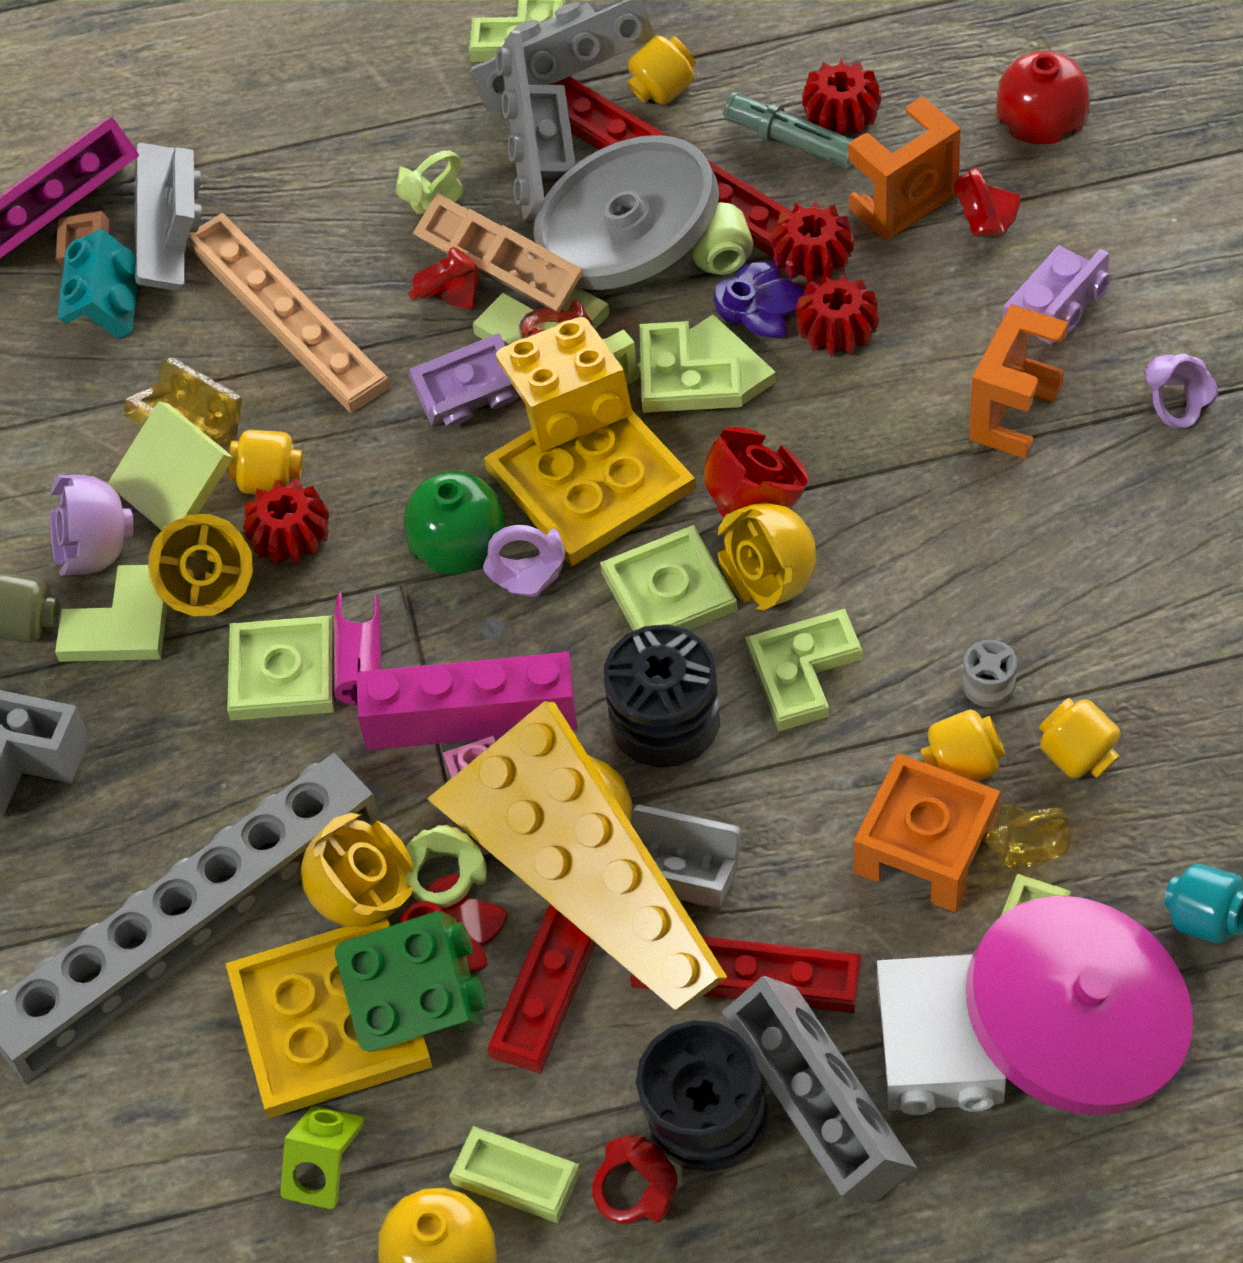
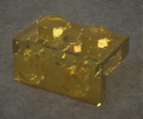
M171 356L161 361L159 383L125 399L123 416L142 427L158 401L170 404L220 447L237 439L242 407L241 396Z

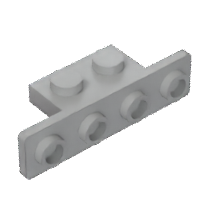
M624 0L599 12H595L588 2L582 5L580 2H573L557 9L553 18L538 23L536 20L529 21L517 26L513 30L521 31L528 85H551L649 42L655 37L642 0ZM496 57L473 66L470 70L484 106L488 111L502 106V95L505 91L504 77L498 75Z
M510 31L503 46L497 50L496 70L499 76L504 77L505 91L502 95V113L505 119L510 120L511 134L508 138V156L511 162H515L517 177L514 181V200L516 205H521L523 220L534 221L545 202L542 179H560L576 164L564 85H528L521 31Z
M140 142L136 147L140 156L135 159V282L139 285L181 291L184 285V249L190 232L197 233L201 220V204L194 203V199L197 198L200 189L201 171L194 170L193 150Z

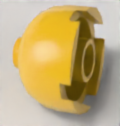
M764 502L738 509L724 517L718 528L717 536L725 534V549L718 552V559L726 582L740 600L746 603L752 597L759 604L756 609L766 610L791 600L804 590L815 572L816 547L812 532L798 514L788 507Z
M211 514L185 515L168 523L154 538L148 555V575L157 596L171 609L193 617L214 616L231 607L244 595L253 574L252 552L242 534L229 521Z
M349 813L331 820L312 839L306 848L301 866L303 890L311 905L324 918L339 926L365 927L388 918L411 896L413 886L408 887L406 877L407 871L412 872L414 870L413 862L402 840L387 825L377 820L372 825L356 820L360 814Z
M445 1187L421 1189L403 1197L387 1213L379 1231L378 1262L496 1263L495 1235L483 1210L466 1194Z

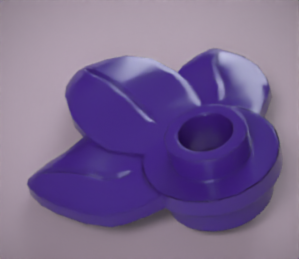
M756 262L740 268L736 278H727L720 281L715 288L713 299L716 311L723 319L732 323H744L751 332L763 337L785 338L786 324L783 317L796 313L798 297L804 296V290L790 280L780 279V268H777V265L769 262Z

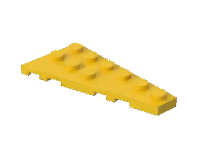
M544 701L427 798L674 1010L687 1009L727 978L555 702Z

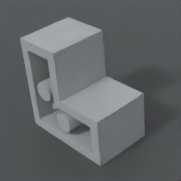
M0 690L1 818L5 814L22 773L72 783L90 741L77 706Z

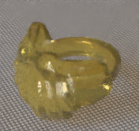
M1003 801L992 824L988 828L986 842L998 854L1000 861L1005 866H1032L1038 862H1045L1067 853L1070 847L1071 830L1067 827L1069 824L1068 815L1061 808H1046L1027 812L1013 803ZM1052 818L1044 824L1039 822L1042 819Z

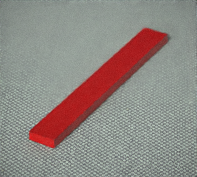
M571 76L551 84L564 85L571 133L598 150L631 138L656 135L668 136ZM708 160L719 186L718 203L733 204L740 209L751 233L753 246L774 258V249L771 247L773 227L777 226L780 213H792V211ZM814 276L811 282L819 285L822 277Z

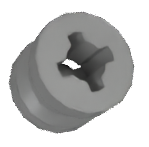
M983 640L973 644L964 656L963 691L966 697L974 704L983 707H996L1006 703L1012 697L1016 686L1017 657L1014 651L1005 643L997 640ZM985 674L986 676H992L995 679H985L981 678L980 676Z

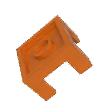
M923 96L906 107V113L927 131L899 150L891 153L868 133L859 136L848 144V158L850 162L874 182V200L866 194L859 196L856 192H853L849 195V209L885 241L956 196L954 185L959 178L961 128Z
M1010 304L972 377L970 441L1024 459L1027 458L1033 446L1034 438L1001 427L999 424L1008 406L1022 411H1029L1033 403V397L1047 402H1054L1063 386L1064 371L1060 368L1027 358L1028 334L1060 343L1065 341L1067 337L1068 322Z
M898 753L854 839V874L879 882L881 878V863L931 881V902L934 905L956 913L967 890L968 868L981 841L986 844L990 843L998 826L1001 791Z

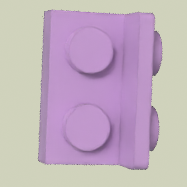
M1058 245L1003 306V318L1010 304L1066 321L1068 322L1067 332L1072 331L1078 324L1083 309L1092 299L1099 300L1110 284L1111 275L1108 273L1109 253L1099 249L1090 260H1087ZM1037 337L1050 345L1054 343L1053 341Z

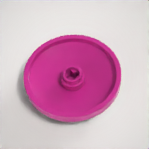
M1050 896L1027 901L1007 911L995 921L978 944L970 960L966 976V1004L969 1018L979 1043L990 1060L1007 1079L1022 1091L1047 1105L1085 1115H1108L1131 1110L1144 1104L1160 1092L1180 1069L1186 1058L1192 1037L1193 1015L1185 981L1176 963L1162 944L1137 921L1110 906L1097 901L1072 896Z

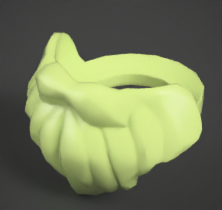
M446 150L430 156L414 171L400 166L396 182L397 195L402 200L409 202L412 209L418 214L426 212L436 193L456 203L462 198L463 194L462 184L456 178L462 166L460 157L457 153ZM448 160V165L444 172L432 183L422 176L434 163Z
M437 825L430 830L423 829L406 846L412 858L414 868L412 872L407 871L406 873L407 885L409 888L413 886L411 895L418 902H432L440 908H447L463 899L468 894L472 883L482 885L486 881L487 866L482 849L474 839L470 838L469 834L463 833L457 827ZM448 855L457 858L460 867V877L451 889L445 892L433 893L426 891L420 886L418 873L426 860Z

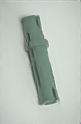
M736 91L729 96L724 107V120L758 132L759 138L767 141L775 139L802 151L831 161L847 170L854 166L848 158V144L853 139L784 112L783 106L778 104L766 105Z

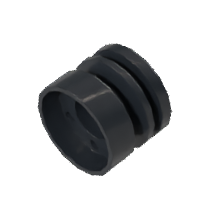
M669 624L651 625L626 634L611 648L603 666L610 729L618 747L634 761L657 768L680 766L698 758L713 744L720 727L715 657L704 640L690 630Z
M691 1020L670 1026L650 1042L639 1060L636 1086L653 1139L667 1158L690 1170L713 1172L734 1166L751 1154L766 1132L769 1107L754 1051L739 1032L719 1022ZM709 1101L716 1102V1105L708 1104ZM696 1107L704 1108V1111L697 1112Z

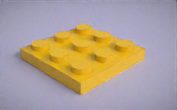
M633 411L631 416L544 452L540 451L534 442L532 430H529L484 457L486 470L545 535L549 534L552 528L559 531L565 549V560L571 567L696 490L695 477Z
M388 918L365 927L345 926L225 963L263 1107L268 1119L433 1067L424 1036L376 1052L364 1051L358 1044L335 958V949L343 941L389 927Z

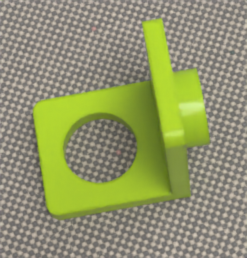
M318 1106L310 1107L284 1139L281 1197L291 1201L333 1209L338 1203L342 1154L363 1129L364 1117ZM303 1162H310L319 1166L326 1178L324 1188L310 1190L301 1185L296 1176L297 1165Z

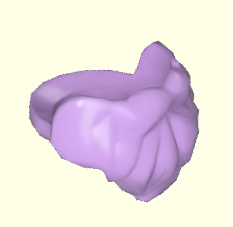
M1166 354L1152 359L1144 369L1147 383L1152 390L1153 405L1156 413L1163 423L1171 428L1185 429L1194 425L1200 416L1201 408L1214 403L1218 396V386L1211 377L1210 372L1206 369L1203 360L1188 354L1175 356ZM1164 385H1184L1186 410L1182 418L1173 417L1165 409L1162 400Z
M513 525L501 529L489 541L488 556L483 565L484 572L493 582L499 584L503 589H508V592L512 595L538 597L542 591L546 590L558 578L559 571L563 567L565 549L559 531L552 528L549 534L545 535L539 529L528 525ZM516 540L531 542L540 552L535 558L520 560L508 559L499 555V551L504 545Z

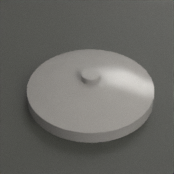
M656 135L636 137L614 143L581 160L554 184L544 198L545 202L542 209L536 215L534 241L536 244L580 267L584 271L575 286L577 288L605 290L640 282L678 261L706 232L718 205L719 186L717 178L705 155L696 146L685 140L671 136Z

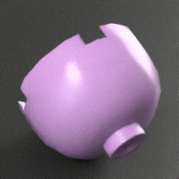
M56 476L52 484L51 495H61L60 506L57 507V510H50V535L55 565H62L65 561V564L59 571V575L81 576L97 573L112 565L121 554L124 539L132 538L134 528L132 511L130 508H122L118 493L107 482L95 476Z

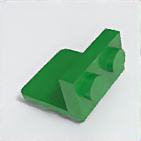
M436 911L343 941L337 945L335 958L358 1044L362 1050L376 1052L448 1028L467 1031L485 1025L481 1010L487 1009V999L480 979L477 976L471 977L466 956L472 954V945L467 929L462 922L456 923L455 917Z

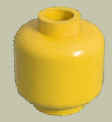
M656 36L629 59L627 66L632 78L627 81V84L643 103L651 99L659 105H667L692 84L695 78L693 67L697 63L686 46L673 36L667 39L662 36Z
M247 430L242 433L239 441L231 442L229 454L234 458L228 466L229 480L236 481L242 493L256 495V488L270 491L275 479L282 487L288 486L291 480L295 478L301 480L303 451L293 450L292 438L288 433Z
M1068 698L1039 726V729L1044 733L1040 740V749L1071 779L1081 778L1088 772L1097 779L1120 757L1113 749L1120 739V729L1091 700L1083 699L1074 703Z
M966 710L932 724L927 735L930 745L921 748L926 764L975 782L996 774L999 769V758L1006 756L991 717L981 718L980 714L974 710Z

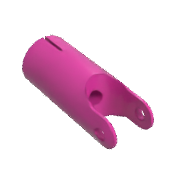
M341 593L337 596L334 609V694L340 702L355 706L357 672L381 670V610L377 594H374L373 619L369 622L356 623L344 618L342 614Z

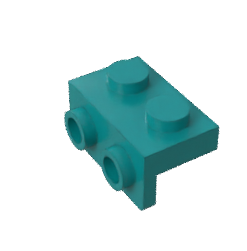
M102 228L83 238L74 240L67 246L64 254L57 318L67 324L86 315L117 339L132 333L138 285L135 282V254Z

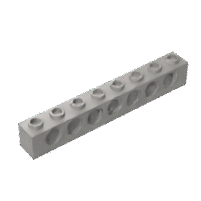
M332 753L320 763L317 762L309 765L293 783L278 794H272L264 798L252 813L234 826H228L220 830L214 836L211 843L190 858H184L175 863L167 875L146 890H141L131 895L118 911L103 922L86 928L80 934L77 941L56 956L48 957L41 961L29 976L10 990L1 991V1055L27 1085L302 880L301 866L306 848L312 839L335 817L353 813L360 814L356 820L364 821L369 825H372L376 820L380 822L373 793L335 753ZM310 812H320L314 817L302 818ZM277 843L271 849L259 850L266 844ZM233 875V877L226 882L215 883L219 878L223 876ZM189 908L181 915L170 916L177 909ZM145 940L134 949H126L132 942ZM99 973L94 980L80 983L86 976ZM53 1007L48 1014L35 1017L41 1009Z

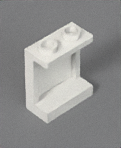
M973 955L877 960L878 1005L881 1011L887 1079V1104L889 1110H901L909 1115H922L932 1112L935 1108L960 1107L965 1111L977 1112L987 1110L993 1105L1004 1102L1006 1077L985 1053L973 1030L968 1014L965 987L967 971Z

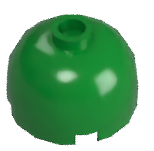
M460 471L434 474L421 482L407 500L403 523L409 551L416 559L417 556L420 560L427 562L428 569L436 573L455 575L474 571L482 567L485 562L484 558L488 556L490 539L496 532L506 527L501 502L494 490L482 479L470 473Z

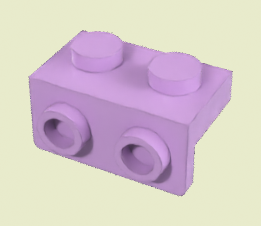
M500 333L409 369L408 375L431 427L443 422L447 428L454 427L472 418V411L488 404H490L491 409H497L518 399L519 396L516 389L498 364L496 353L499 349L506 347Z

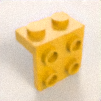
M578 317L564 321L548 330L528 338L519 339L511 345L499 349L496 353L499 366L526 405L533 439L541 452L633 415L624 369L586 318Z

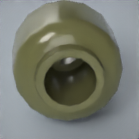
M10 572L1 573L0 639L34 643L40 640L46 627L54 628L56 626L59 615V598L51 597L50 586L42 577Z

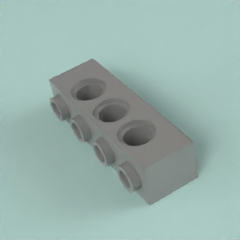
M762 976L722 1011L732 1029L739 1032L753 1049L759 1071L841 1197L875 1204L917 1168L795 986Z

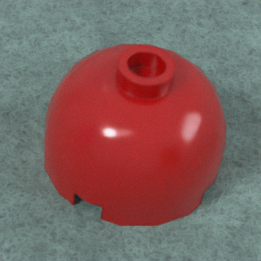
M1034 51L1024 54L1006 68L999 81L996 97V117L1000 124L1002 120L1010 127L1009 134L1018 140L1031 144L1058 143L1062 141L1063 134L1069 133L1074 129L1076 134L1082 130L1089 117L1090 95L1088 79L1077 62L1065 54L1054 51Z
M727 427L722 431L719 438L714 441L705 461L704 484L712 501L717 505L718 512L723 517L738 509L764 502L792 509L801 498L809 481V475L805 467L784 446L780 445L777 452L763 445L762 443L766 438L765 435L743 427Z

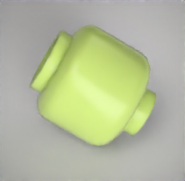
M718 203L715 215L706 232L690 249L692 257L700 269L708 273L725 275L737 271L746 263L752 254L753 239L742 211L733 204Z

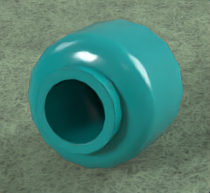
M1193 864L1185 869L1180 877L1175 876L1170 880L1165 892L1164 905L1166 909L1170 910L1171 922L1179 933L1215 944H1225L1235 935L1241 936L1243 934L1242 876L1204 864Z

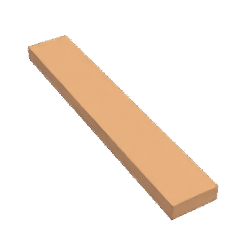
M223 213L200 226L197 233L190 232L186 243L187 248L351 414L390 389L388 377Z

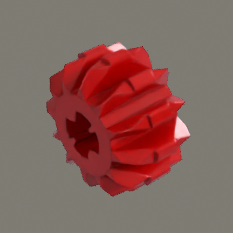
M842 58L835 66L822 62L819 71L809 72L804 91L802 92V106L808 121L828 130L838 131L839 135L842 136L849 130L861 135L864 125L875 123L877 111H879V105H881V90H879V84H877L874 71L864 70L860 61L851 66L845 65Z
M815 200L811 208H803L798 203H795L792 213H780L777 226L773 227V232L771 233V247L774 249V260L777 268H786L790 280L799 275H804L807 282L811 283L814 276L823 277L825 274L828 278H831L833 271H845L848 258L851 257V252L854 251V237L851 234V224L848 221V216H838L835 205L824 210L820 209Z
M845 273L842 274L839 280H831L824 274L820 285L807 283L804 296L798 297V303L796 304L797 325L801 338L808 339L812 351L827 347L830 357H832L837 349H844L852 356L855 344L868 347L872 333L877 332V327L879 326L878 300L875 296V291L867 290L863 279L851 283L848 282Z
M295 478L288 486L282 487L275 479L272 490L265 491L256 488V501L245 503L244 514L246 519L243 520L245 524L243 525L246 539L250 541L254 552L258 554L259 558L270 555L271 560L278 566L286 557H291L298 565L301 557L300 554L306 552L317 556L318 543L328 541L329 529L327 524H329L328 519L330 515L327 505L320 499L319 493L315 490L314 486L303 488L302 484Z

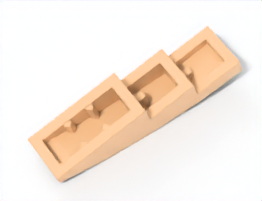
M436 193L413 232L422 241L448 255L450 248H458L473 260L478 266V271L558 313H560L584 273L580 267L508 227L500 226L470 208L468 210L439 193Z

